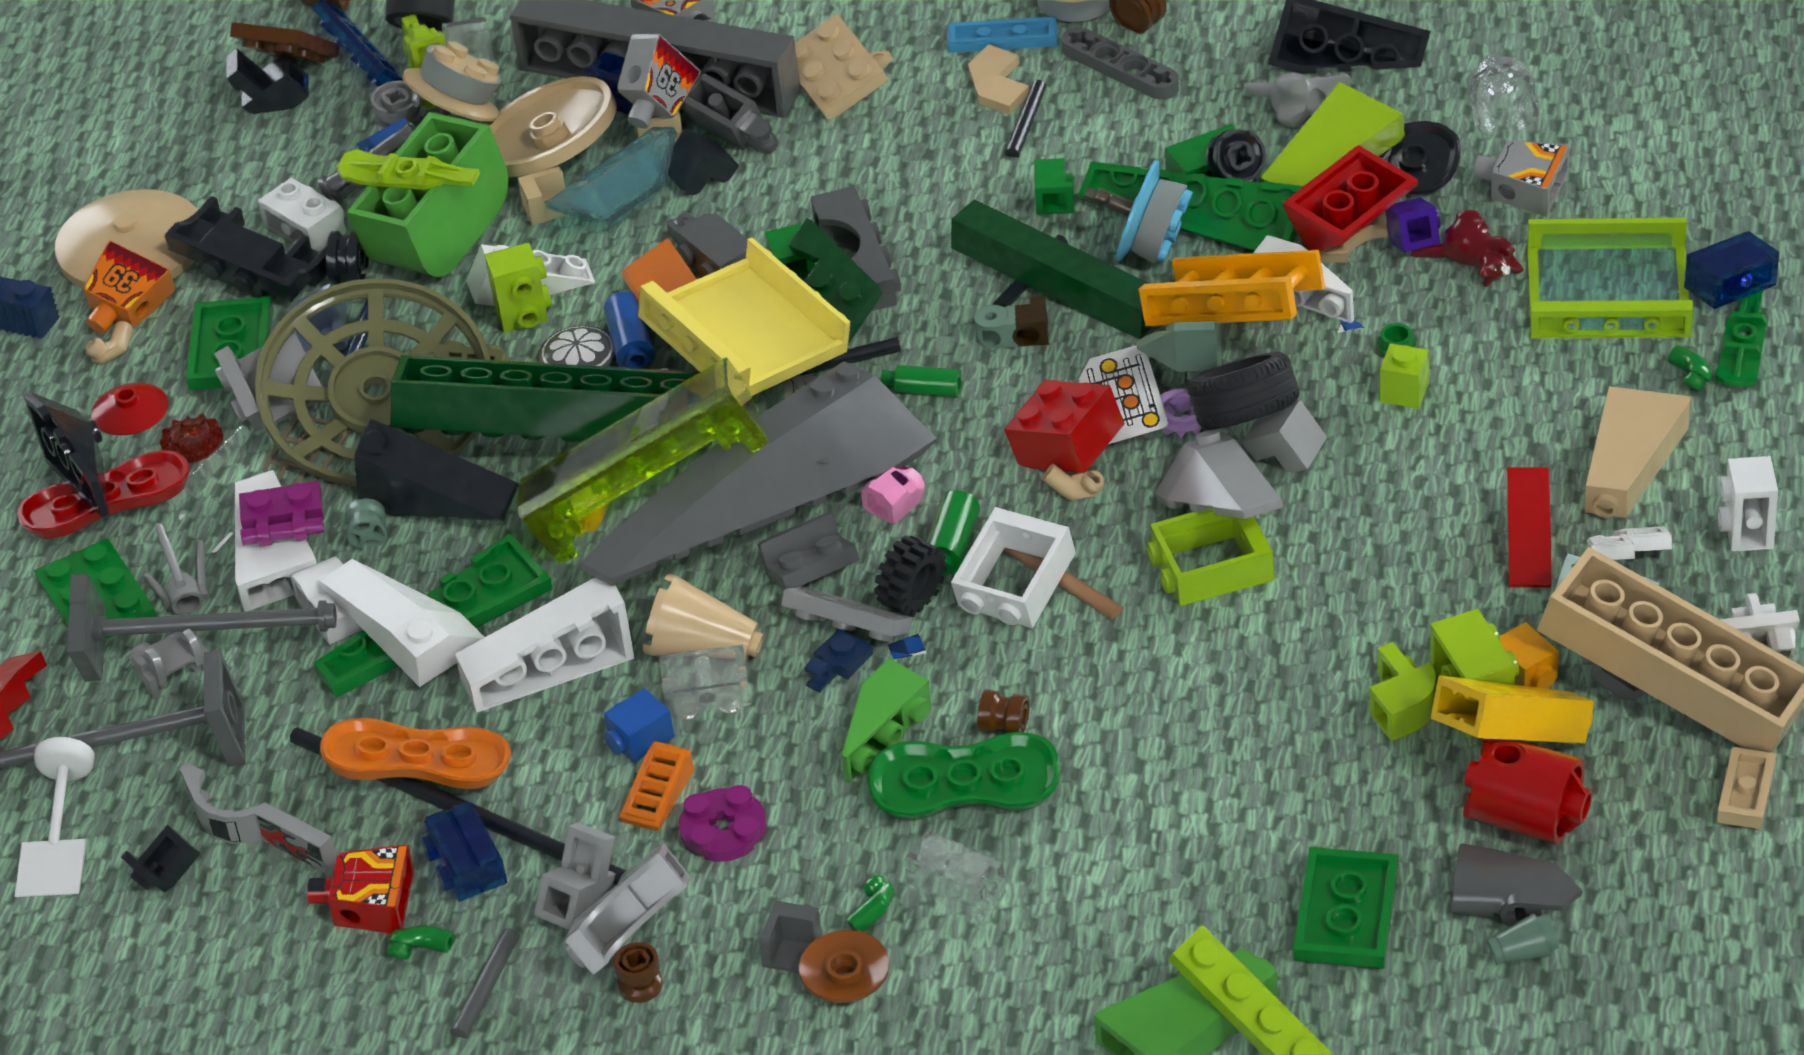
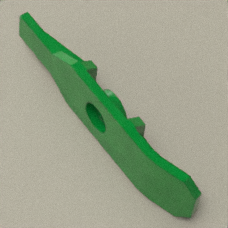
M1744 284L1740 307L1728 315L1715 380L1723 385L1744 388L1756 385L1768 324L1767 318L1760 309L1764 286ZM1739 332H1749V333H1751V335L1742 336V335H1740V334H1738V333H1739Z

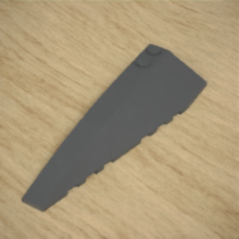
M844 361L742 426L692 463L638 508L580 562V570L611 586L656 569L657 561L661 559H674L676 561L689 556V548L704 543L708 547H712L722 543L724 535L735 531L742 535L794 515L795 507L799 505H811L814 507L826 502V495L840 489L845 494L859 489V482L869 478L875 480L892 467L896 469L904 467L925 453L936 442V438L875 375ZM826 457L829 459V463H815Z

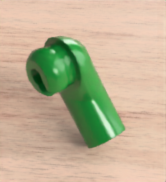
M426 925L394 930L387 938V940H390L387 954L390 957L407 960L411 956L412 946L448 953L455 940V935L453 931Z

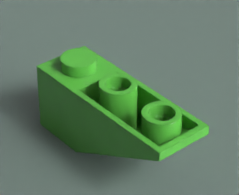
M889 658L862 683L842 751L845 782L850 783L860 773L867 774L873 758L881 750L899 743L904 732L914 722L920 723L928 716L931 709L929 680Z

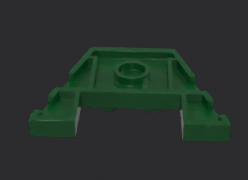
M806 218L788 246L793 254L816 263L804 282L814 291L818 292L836 310L844 314L851 322L849 345L883 292L878 284L812 220Z

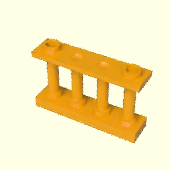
M1319 250L1175 257L1171 260L1175 282L1144 284L1139 288V295L1145 326H1163L1176 322L1215 321L1218 323L1292 320L1297 315L1293 291L1323 290L1325 283Z

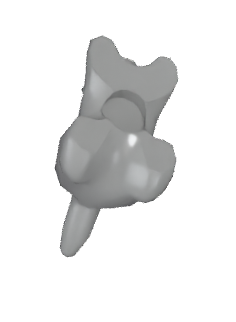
M1288 72L1276 77L1274 83L1251 82L1245 84L1244 88L1253 95L1271 99V104L1277 114L1279 124L1290 129H1299L1308 115L1313 114L1339 82L1348 86L1351 78L1348 74L1331 76L1330 72H1327L1325 77H1306L1299 73Z

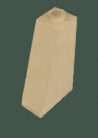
M1609 386L1586 482L1585 513L1596 514L1602 518L1613 516L1626 518L1688 430L1691 396Z

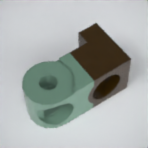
M1045 296L1029 297L1030 304L1006 307L987 305L978 309L974 315L978 343L987 348L1049 345Z

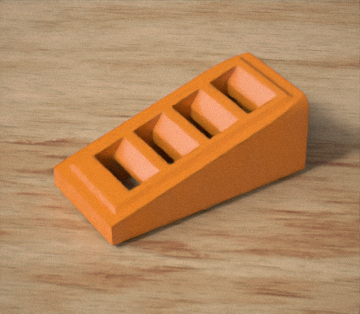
M657 741L652 743L619 815V822L657 832L660 831L694 772L692 754L688 749ZM655 777L662 778V779H666V780H669V781L667 782V781L655 779ZM646 792L662 795V797L647 794ZM638 805H642L656 809V811L654 813L638 809L637 807Z

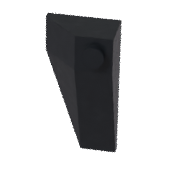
M28 392L23 396L47 464L101 517L109 515L103 457L98 443L102 442V435L95 421H88L78 410L35 393Z
M371 418L354 454L358 499L367 498L380 502L385 508V513L391 516L456 517L466 520L504 521L520 485L513 480Z

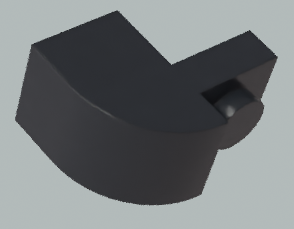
M235 49L226 56L227 80L234 89L242 91V108L250 113L259 114L293 109L309 97V75L285 54H282L264 69H261L238 49Z

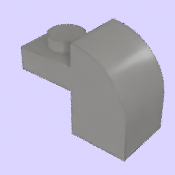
M579 822L568 827L561 867L549 871L541 877L534 916L570 930L576 916L609 892L616 873L608 870L615 836Z

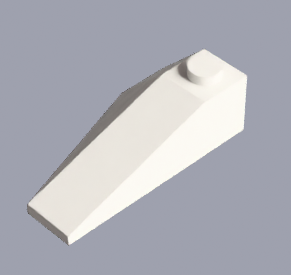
M354 559L349 560L319 580L320 586L419 687L456 664L455 653L485 638L460 612Z

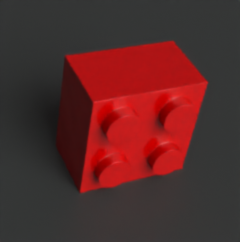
M1044 380L1023 407L1017 411L1016 415L1004 428V431L1019 465L1032 469L1047 470L1049 466L1054 464L1064 472L1085 473L1125 423L1110 385Z

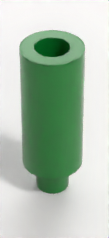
M897 365L895 371L882 370L881 382L885 386L894 387L895 393L958 398L962 384V374L960 369Z

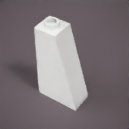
M274 470L235 482V581L244 612L293 596L294 591L290 575L317 564L307 540L296 541L294 537L272 541V545L260 547L259 543L242 545L239 493L281 487Z

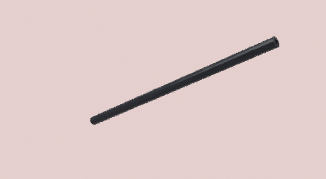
M299 727L293 729L290 735L291 743L321 755L320 743L322 737ZM392 777L375 779L562 861L565 843L416 778ZM611 863L609 864L608 870L616 873L613 884L617 885L622 874L627 870Z

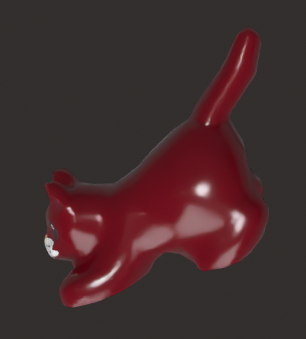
M1463 210L1457 213L1455 222L1446 230L1441 244L1411 251V256L1448 257L1459 264L1480 268L1478 274L1480 277H1484L1485 287H1488L1492 281H1497L1503 276L1509 275L1510 271L1519 274L1524 270L1513 255L1515 248L1502 236H1491L1488 233L1489 228L1484 219L1475 210Z

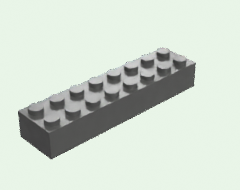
M520 0L510 14L519 70L560 78L593 77L604 81L610 87L618 88L632 34H660L701 71L699 77L705 73L753 100L760 114L785 118L801 92L794 36L589 0Z

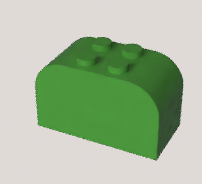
M429 112L395 154L399 157L426 159L428 156H434L446 164L462 168L479 169L480 175L474 186L443 184L427 190L368 186L348 209L346 214L365 255L370 260L433 277H443L458 265L500 212L507 195L508 172L489 125Z

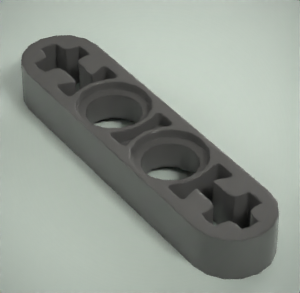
M1071 28L1062 35V51L1064 55L1147 96L1164 100L1175 96L1179 91V76L1177 72L1161 63L1086 28ZM1101 56H1113V57H1114V58H1112V59H1107V60H1105V59H1098V58L1101 57ZM1131 69H1139V70H1142L1141 72H1137V73H1128V72H1126V71L1131 70Z

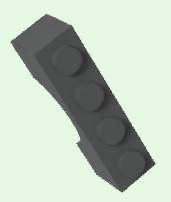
M855 186L811 196L814 223L835 244L855 252L856 254L851 259L878 284L883 292L871 311L897 305L896 292L901 291L899 274L896 268L890 270L891 259L886 245L880 246L881 236L877 223H870L871 213L867 200H860Z

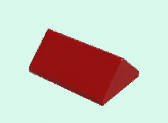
M1357 145L1283 202V209L1307 249L1319 250L1321 252L1344 244L1418 185V179Z

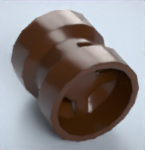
M985 689L978 707V730L987 733H994L997 730H1003L1006 733L1024 732L1030 713L1029 696L1013 694L1010 697L1002 696L999 691Z
M644 942L629 943L621 947L613 960L616 976L618 977L617 983L620 995L634 1003L647 1002L657 997L663 986L657 951L653 946Z

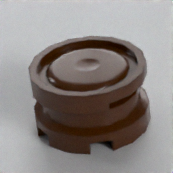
M1109 0L1110 10L1117 23L1138 34H1143L1150 29L1153 24L1165 16L1167 11L1166 0Z

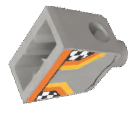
M1510 140L1506 142L1498 159L1482 155L1477 157L1474 166V177L1491 181V199L1539 215L1548 216L1569 172L1570 145Z

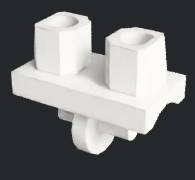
M1750 593L1745 596V607L1731 608L1732 618L1720 619L1758 642L1767 641L1769 648L1785 657H1792L1794 655L1795 635L1800 623L1797 610L1776 612L1774 603L1760 605L1757 594Z

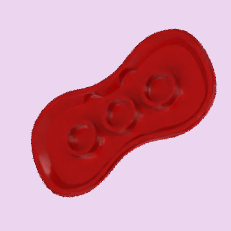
M154 451L131 458L104 472L109 515L128 509L162 503L178 495L184 489L189 475L190 467L186 458L174 451ZM66 482L48 486L31 494L21 502L17 510V518L20 524L42 539H52L72 534L103 518Z

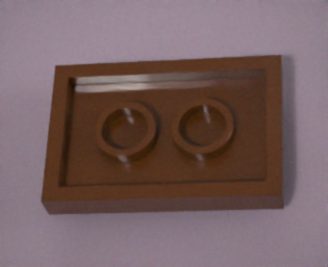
M231 23L230 37L242 40V47L256 49V52L270 54L271 57L278 58L285 54L289 59H292L293 56L303 58L304 61L325 63V57L337 58L339 54V44L300 30Z

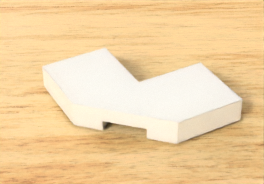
M1664 526L1629 528L1615 531L1613 536L1604 537L1603 535L1590 537L1587 540V548L1589 546L1612 560L1635 559V551L1672 549V537Z

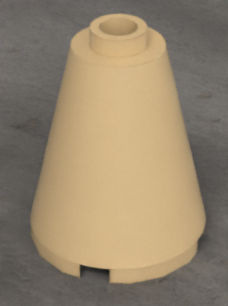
M672 574L666 575L664 580L670 586L668 590L659 588L645 631L646 634L653 636L651 646L643 644L644 654L658 657L747 663L749 656L757 658L764 639V634L758 632L759 623L680 577Z

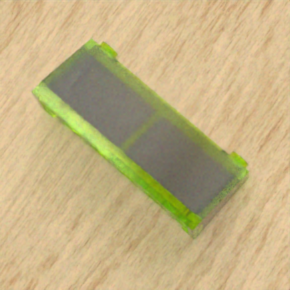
M725 357L522 477L519 482L517 501L520 519L558 563L569 561L578 556L574 545L575 536L577 535L579 538L585 534L579 519L716 439L724 451L732 448L731 443L734 442L746 444L752 453L769 444L770 442L745 380L729 359Z

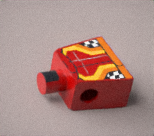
M396 845L342 852L336 858L332 878H309L307 886L309 904H329L334 926L390 934L394 930L403 929L414 876L409 846Z

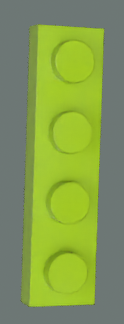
M1203 925L1168 958V961L1263 1055H1334Z

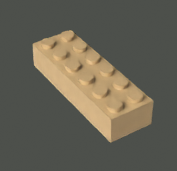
M1589 546L1550 596L1537 628L1538 632L1745 749L1773 753L1804 708L1803 666Z

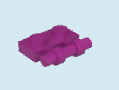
M319 481L239 493L240 522L242 526L240 535L243 546L259 543L260 547L272 545V541L295 537L296 541L309 539V535L324 533L323 499Z

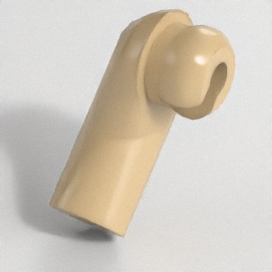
M1054 464L1048 467L1041 478L1043 482L1070 501L1094 497L1100 493L1105 484L1103 475L1096 470L1069 476Z

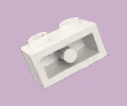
M293 178L280 184L258 200L264 227L293 244L302 235H306L310 239L311 248L320 251L327 245L330 232L339 231L341 235L346 233L344 224L345 214L342 207L336 201L327 199L317 193L312 187L305 186Z
M1771 456L1728 459L1727 476L1720 477V496L1722 502H1725V507H1718L1719 531L1728 533L1731 551L1774 549L1778 487Z

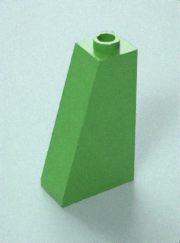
M1246 948L1232 952L1278 999L1277 971L1273 965L1264 958H1258ZM1183 975L1106 1007L1094 1015L1096 1043L1112 1055H1208L1238 1031Z

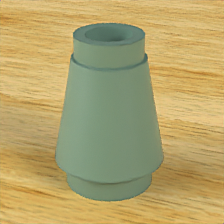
M1533 913L1498 933L1495 937L1487 939L1490 952L1495 957L1496 965L1550 956L1549 951L1559 948L1554 928L1547 914L1536 917Z

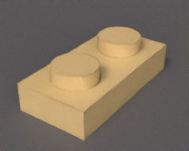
M1732 747L1718 807L1717 823L1762 830L1776 766V753Z

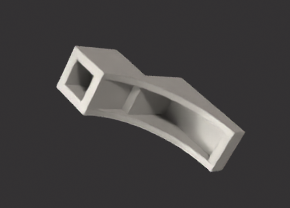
M664 843L624 872L613 889L576 916L565 941L568 944L566 950L569 956L579 967L583 968L586 966L594 975L607 965L614 953L640 926L687 887L691 876Z

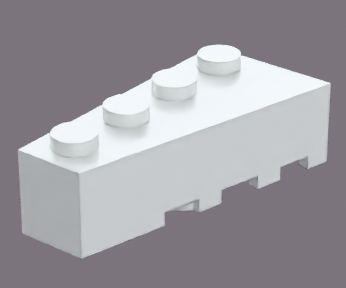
M596 577L455 653L461 682L476 713L634 659L625 602L616 585L611 586Z

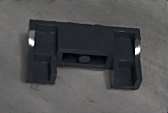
M210 196L192 216L181 222H175L164 234L168 250L198 262L201 273L211 280H219L235 287L242 293H250L257 297H265L268 293L292 302L307 284L316 287L327 275L326 246L321 252L311 248L309 237L302 235L285 254L283 243L243 227L245 222L241 208L235 206L227 214L220 211L218 200L213 196Z

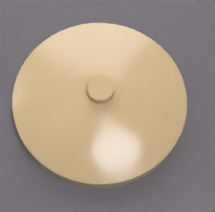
M572 77L545 84L525 93L502 108L496 120L489 121L486 125H489L505 162L508 177H519L552 168L585 150L609 127L616 114L617 104L610 88L604 81L593 77Z
M150 189L123 191L97 199L74 213L60 229L55 242V255L60 271L71 283L84 289L107 242L111 240L168 268L172 279H174L189 268L194 261L169 251L164 234L175 222H181L192 216L197 211V208L179 195Z

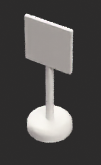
M54 737L40 742L35 748L34 761L36 768L41 774L56 780L48 841L22 842L14 897L79 894L87 841L86 839L59 840L67 781L79 780L87 776L94 766V751L89 745L80 740L69 737Z

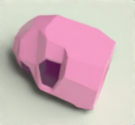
M902 466L899 469L892 467L877 479L868 481L861 490L863 507L867 512L891 524L898 523L923 498L925 484L921 474L912 467Z

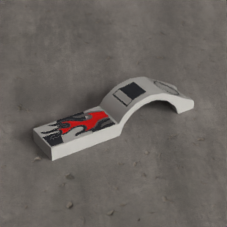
M188 762L179 768L185 783L187 796L201 827L213 838L231 844L253 843L263 840L326 874L335 866L337 856L332 836L266 802L246 810H220L208 804L211 795L201 789L205 778L204 770Z

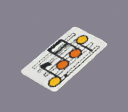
M1137 345L1089 359L1079 378V382L1110 385L1125 423L1109 444L1160 430L1168 425L1149 357L1138 350Z

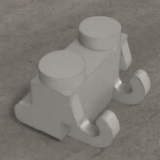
M187 629L183 632L166 633L164 639L152 645L147 642L136 645L130 651L129 659L133 663L135 672L143 681L146 691L152 698L160 695V691L166 689L164 683L167 682V675L190 663H193L190 665V668L194 673L200 670L204 671V652L208 651L201 643L199 634L196 631Z

